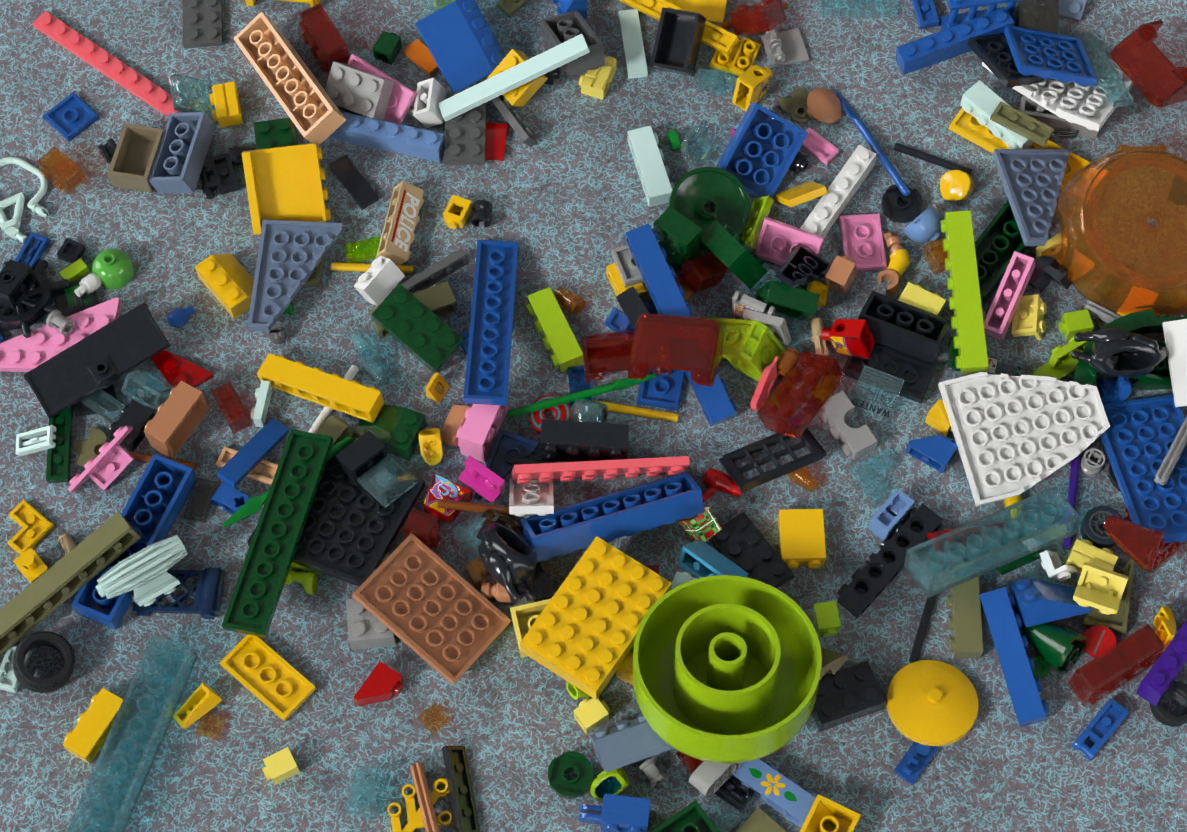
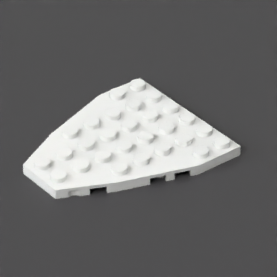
M1098 56L1097 60L1089 59L1098 79L1095 86H1081L1073 82L1064 83L1056 79L1042 78L1040 83L1015 86L1013 89L1070 123L1082 125L1089 130L1099 131L1138 80L1141 70L1103 56ZM982 62V66H984L986 69H988L990 72H992V71Z
M979 372L939 382L938 384L976 507L1021 495L1074 460L1110 427L1097 386L1081 385L1074 381H1060L1049 376H1009L1003 373L993 375L987 372Z

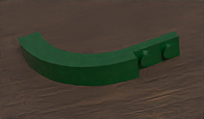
M1154 310L1139 311L1122 316L1110 322L1102 329L1120 328L1129 333L1137 334L1164 333L1163 322L1187 319V314L1178 317L1160 315L1155 318ZM1093 341L1088 342L1083 353L1091 355ZM1078 360L1072 381L1078 382L1081 385L1096 386L1097 371L1089 364Z

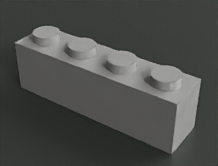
M1026 96L1021 98L1018 110L1054 128V131L1079 130L1077 136L1096 139L1099 131L1089 130L1082 125L1070 123Z

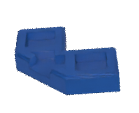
M643 300L652 318L656 321L659 316L657 309ZM613 307L603 323L621 336L636 332L626 314L616 307ZM651 324L650 326H648V327L645 328L644 330H649V329L652 327L653 324Z

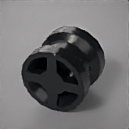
M112 138L106 144L97 146L107 163L112 161L117 147Z

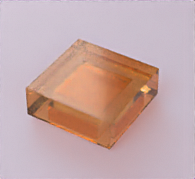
M436 703L418 716V719L432 735L450 721Z
M206 713L201 717L195 734L218 741L225 718Z

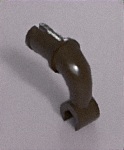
M491 508L485 510L481 517H486L482 525L488 523L501 524L512 529L522 537L523 527L514 517L497 513Z

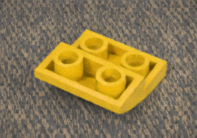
M743 36L742 40L738 39L729 55L715 50L709 67L740 76L752 67L761 44Z

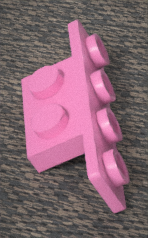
M131 425L118 428L113 434L115 438L110 443L106 442L99 449L100 454L95 459L91 458L84 465L86 469L82 474L78 473L70 480L69 483L71 485L68 490L75 492L90 477L105 491L135 460L120 445L134 428Z

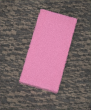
M810 127L806 130L808 135L801 147L825 165H828L840 153V150Z

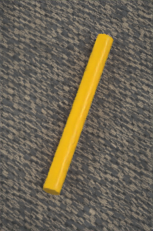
M331 262V270L366 272L371 267V264ZM396 265L403 274H413L414 266Z
M598 400L594 401L593 407L594 409L601 410L606 408L607 411L678 422L679 416L676 413Z

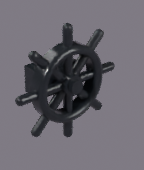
M13 260L4 262L0 272V309L4 308L0 314V328L6 330L21 329L23 336L30 338L32 335L30 326L41 320L47 313L50 314L53 310H59L63 314L61 308L52 306L53 292L68 287L70 285L69 280L63 279L50 284L48 279L42 274L48 266L46 260H42L34 270L29 265ZM34 284L39 286V288L30 290ZM41 296L39 301L32 300V298ZM27 307L31 308L30 310L25 312V309ZM13 311L17 313V315L10 316Z

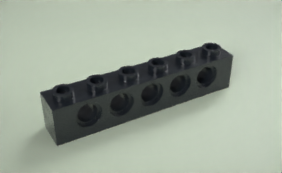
M923 503L918 509L914 507L907 516L908 520L904 524L900 522L893 531L895 534L890 539L887 537L881 543L880 551L877 554L873 552L865 562L867 565L863 569L858 568L851 578L853 580L849 585L845 583L837 592L839 595L837 603L857 619L929 541L927 534L936 532L941 527L943 519ZM911 527H918L921 531L915 532ZM898 542H905L907 547L899 546ZM890 557L894 562H886L883 558ZM876 572L880 577L873 578L869 573ZM861 587L866 593H858L855 589Z

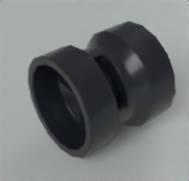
M477 200L473 202L472 211L474 214L471 216V224L473 226L479 227V221H484V227L491 225L490 214L492 213L493 205L489 201Z

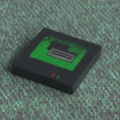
M81 280L71 282L68 287L53 292L56 307L63 310L62 315L67 317V306L98 305L100 303L96 290L93 293H84L78 297L74 290L80 286Z

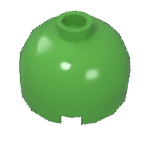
M113 248L101 251L92 263V273L100 277L101 286L105 287V289H120L126 286L134 276L135 267L131 258L119 249Z

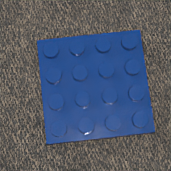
M1012 25L1005 26L1003 32L1017 70L1022 75L1040 76L1043 79L1051 78L1064 83L1073 82L1081 86L1096 85L1098 79L1080 38Z

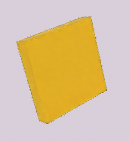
M809 181L774 195L777 202L794 207L825 195L827 189L824 185Z

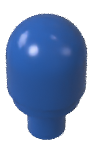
M192 305L184 310L182 307L177 308L169 313L167 322L172 327H180L187 323L189 320L188 316L196 311Z

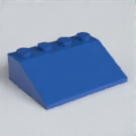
M456 0L415 23L453 93H457L489 76L506 57L475 0Z
M751 102L716 167L734 175L742 183L748 194L756 198L768 195L773 198L808 132L763 106Z

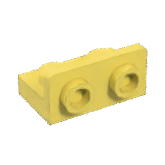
M1039 294L1022 296L1012 319L1013 337L1035 335L1037 340H1042V335L1046 331L1043 319L1044 314L1047 313V306Z

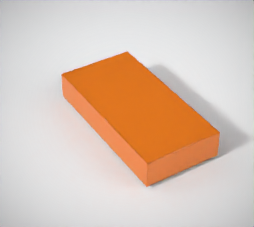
M418 39L403 50V54L429 76L439 70L428 47Z

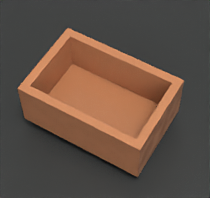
M180 381L177 386L172 388L168 399L159 406L157 414L145 425L144 433L152 449L169 458H175L209 411L203 392L183 381Z

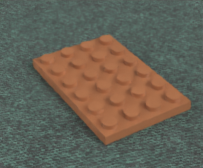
M412 533L352 595L356 601L453 686L512 621Z

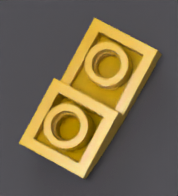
M1166 606L1161 607L1153 621L1156 628L1153 638L1161 652H1164L1176 633L1175 617L1171 608Z

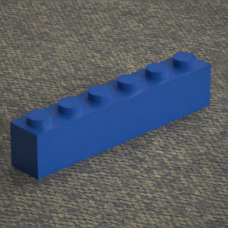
M1004 7L896 47L895 60L903 75L972 51L967 45L969 38L1004 33L1005 26H1014V21L1007 8Z
M1006 587L979 594L1019 726L1023 727L1046 721L1045 714L1049 713L1046 700L1040 699L1039 692L1042 691L1039 678L1034 679L1032 670L1036 669L1032 656L1027 657L1025 651L1029 646L1026 636H1021L1019 632V627H1022L1019 614H1014L1012 606H1015L1012 592L1007 593Z

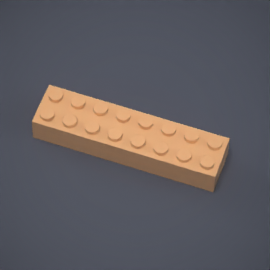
M263 12L259 13L233 38L300 133L309 142L317 143V146H319L346 121L345 117L276 23Z

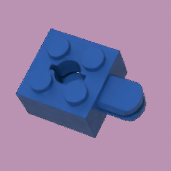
M604 794L602 806L580 805L579 811L582 814H579L578 820L582 823L601 825V832H648L651 799Z

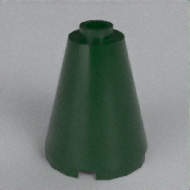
M1049 622L1026 627L1023 623L1021 627L1022 635L1026 636L1027 642L1062 675L1069 671L1066 669L1068 664L1071 662L1075 664L1086 646L1082 641L1087 640V637L1083 636V634Z

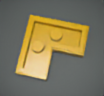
M23 499L8 514L22 529L7 544L21 555L29 548L33 549L55 526Z

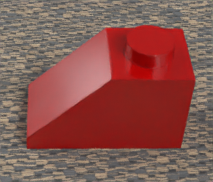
M379 661L353 697L355 704L363 706L391 700L394 695L398 696L404 687L402 675Z

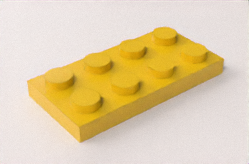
M247 634L219 663L221 667L284 722L316 690V687L258 636Z

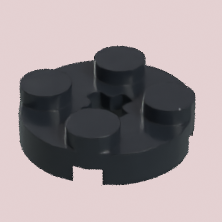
M896 184L890 186L881 201V209L884 215L892 222L907 223L913 221L920 215L923 204L922 196L918 190L909 188L910 194L904 196ZM899 200H901L903 203L907 204H905V206H899L898 202Z

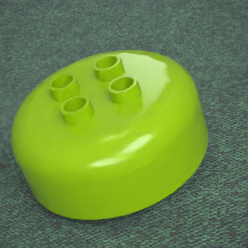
M714 575L694 579L664 594L652 605L641 621L636 633L633 651V687L643 716L653 731L676 750L690 757L713 763L732 764L753 761L781 749L799 733L808 720L818 692L822 668L821 646L815 628L805 612L790 597L773 586L755 579L732 575Z

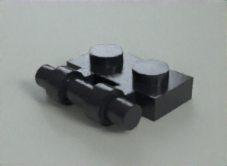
M229 153L209 158L211 163L209 166L205 167V163L203 164L199 179L202 182V192L206 195L207 199L214 198L213 191L219 189L220 195L240 190ZM214 174L216 180L210 181L209 176Z

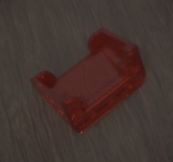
M658 314L640 315L634 332L628 364V378L644 379L649 374V367L691 371V378L696 384L713 386L723 355L721 325L712 319Z
M1113 513L1107 516L1103 528L1106 529V534L1143 571L1151 574L1176 554L1180 542L1164 544L1165 539H1162L1165 532L1157 529L1151 530L1132 523L1129 513L1124 519L1119 518L1118 514Z

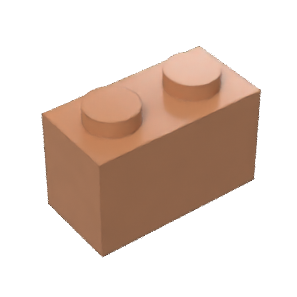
M836 255L825 276L826 286L842 295H846L857 275L856 264L853 263L854 260L845 255L842 257Z

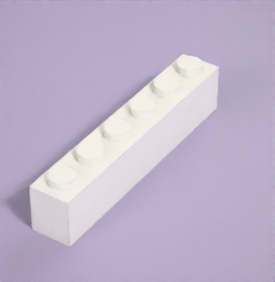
M858 145L827 189V193L822 196L800 229L825 237L874 167L877 154Z

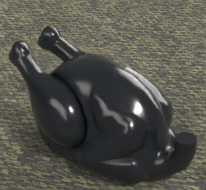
M1106 328L1090 333L1077 332L1074 336L1076 342H1094L1091 355L1083 353L1078 349H1074L1071 353L1073 359L1089 364L1103 375L1127 377L1130 379L1151 373L1155 366L1167 356L1166 349L1161 345L1158 346L1157 341L1142 334L1129 333L1120 328Z
M497 523L484 524L478 531L477 538L481 540L478 552L485 569L495 581L506 589L513 604L518 603L522 599L514 585L520 583L525 585L526 600L532 602L537 597L534 590V575L537 564L536 551L524 538L507 526Z

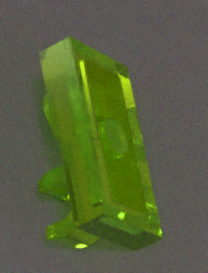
M381 236L344 244L347 262L356 263L375 259Z

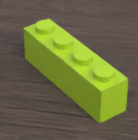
M548 287L528 295V304L525 305L526 311L529 316L533 315L535 319L533 322L537 333L541 332L544 337L542 338L544 348L546 350L550 349L552 353L550 359L553 366H558L560 372L583 364L584 354L551 288Z

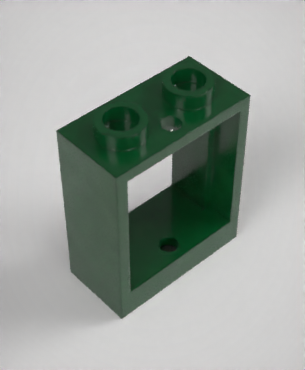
M771 280L757 289L755 299L766 303V310H769L772 305L775 307L776 313L805 320L815 315L820 294L796 287L791 288L787 284Z

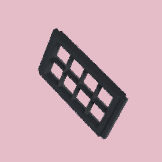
M797 424L727 453L719 459V462L740 491H747L819 461L824 456H827V453L804 424ZM797 435L802 440V442L789 446L785 441ZM780 442L785 447V449L772 453L768 448ZM807 447L811 452L800 458L794 453V451ZM763 449L768 454V456L759 460H755L751 455ZM787 454H790L794 459L783 465L777 460ZM747 456L751 462L747 465L738 467L734 462ZM770 461H773L777 466L766 472L760 467ZM756 468L759 475L750 479L744 476V472Z

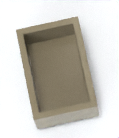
M124 123L107 173L113 187L152 193L153 186L149 183L148 178L164 133L163 129Z

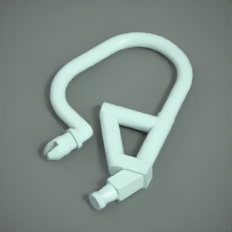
M17 157L0 159V167L7 164H16L39 177L41 181L40 189L28 202L27 206L32 212L37 213L41 217H48V210L38 204L48 188V179L44 172ZM20 192L0 201V227L4 235L6 234L15 240L18 239L25 243L28 236L23 235L18 230L25 203V197ZM16 203L13 219L8 221L3 209Z

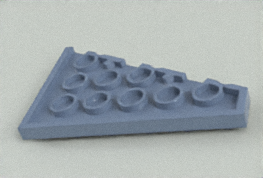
M995 149L992 154L1025 246H1045L1052 224L1051 221L1059 197V190L1067 166V159L1070 154L1069 149Z
M263 220L247 324L248 331L270 332L341 235L344 228L343 223Z

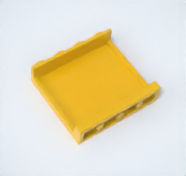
M317 143L242 152L254 235L261 234L263 220L328 222L331 220L330 208H326L325 200H329L327 188H323L322 180H326L324 167L320 168L319 161L323 159L322 148L318 147Z

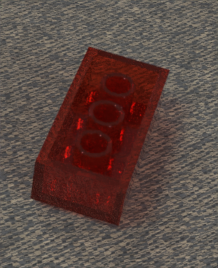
M804 351L759 409L757 415L766 429L799 438L846 375L836 358Z
M1149 624L1077 669L1067 685L1083 706L1088 703L1095 705L1103 699L1102 695L1107 691L1110 694L1121 687L1120 684L1123 681H1132L1143 668L1146 671L1152 668L1161 656L1165 645Z

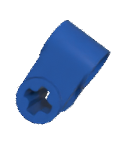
M223 482L210 501L216 507L219 505L223 508V511L233 515L249 500V497Z

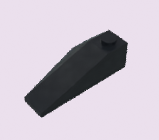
M798 243L775 277L791 288H795L824 278L831 264L801 243Z

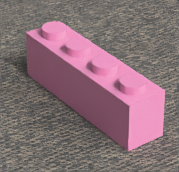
M1014 251L984 320L986 335L1004 340L1035 268L1034 258Z

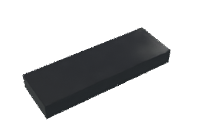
M347 155L329 164L332 171L361 210L379 201L376 193Z

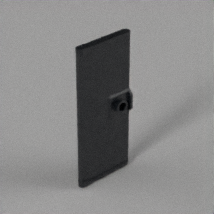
M142 303L25 373L23 376L32 388L45 413L51 419L98 389L107 388L120 379L121 375L171 345L152 317L148 305Z

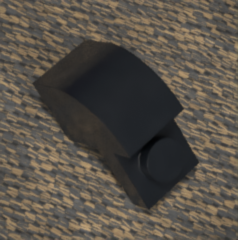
M1040 256L1034 259L1035 268L1028 285L1040 293L1044 291L1052 280L1065 289L1070 287L1072 282L1067 278L1069 274L1062 269V266L1055 258Z

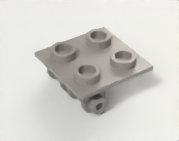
M769 27L766 35L761 36L771 68L809 60L799 28L778 32L774 27Z

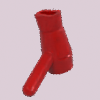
M709 468L705 472L703 483L708 488L702 492L703 502L717 491L741 497L743 491L738 489L731 477L714 468Z

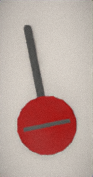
M1056 620L1050 622L1087 637V640L1082 641L1086 644L1084 650L1093 658H1106L1116 649V636L1106 626H1092L1084 633Z

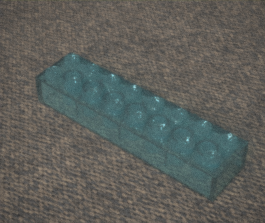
M1053 487L907 549L904 567L929 598L1076 534L1081 516L1061 493Z

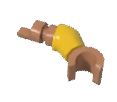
M892 232L883 234L891 254L889 257L890 263L887 270L877 275V282L881 284L884 281L892 282L887 285L886 295L888 297L898 292L899 278L910 265L908 250L902 246L901 238Z

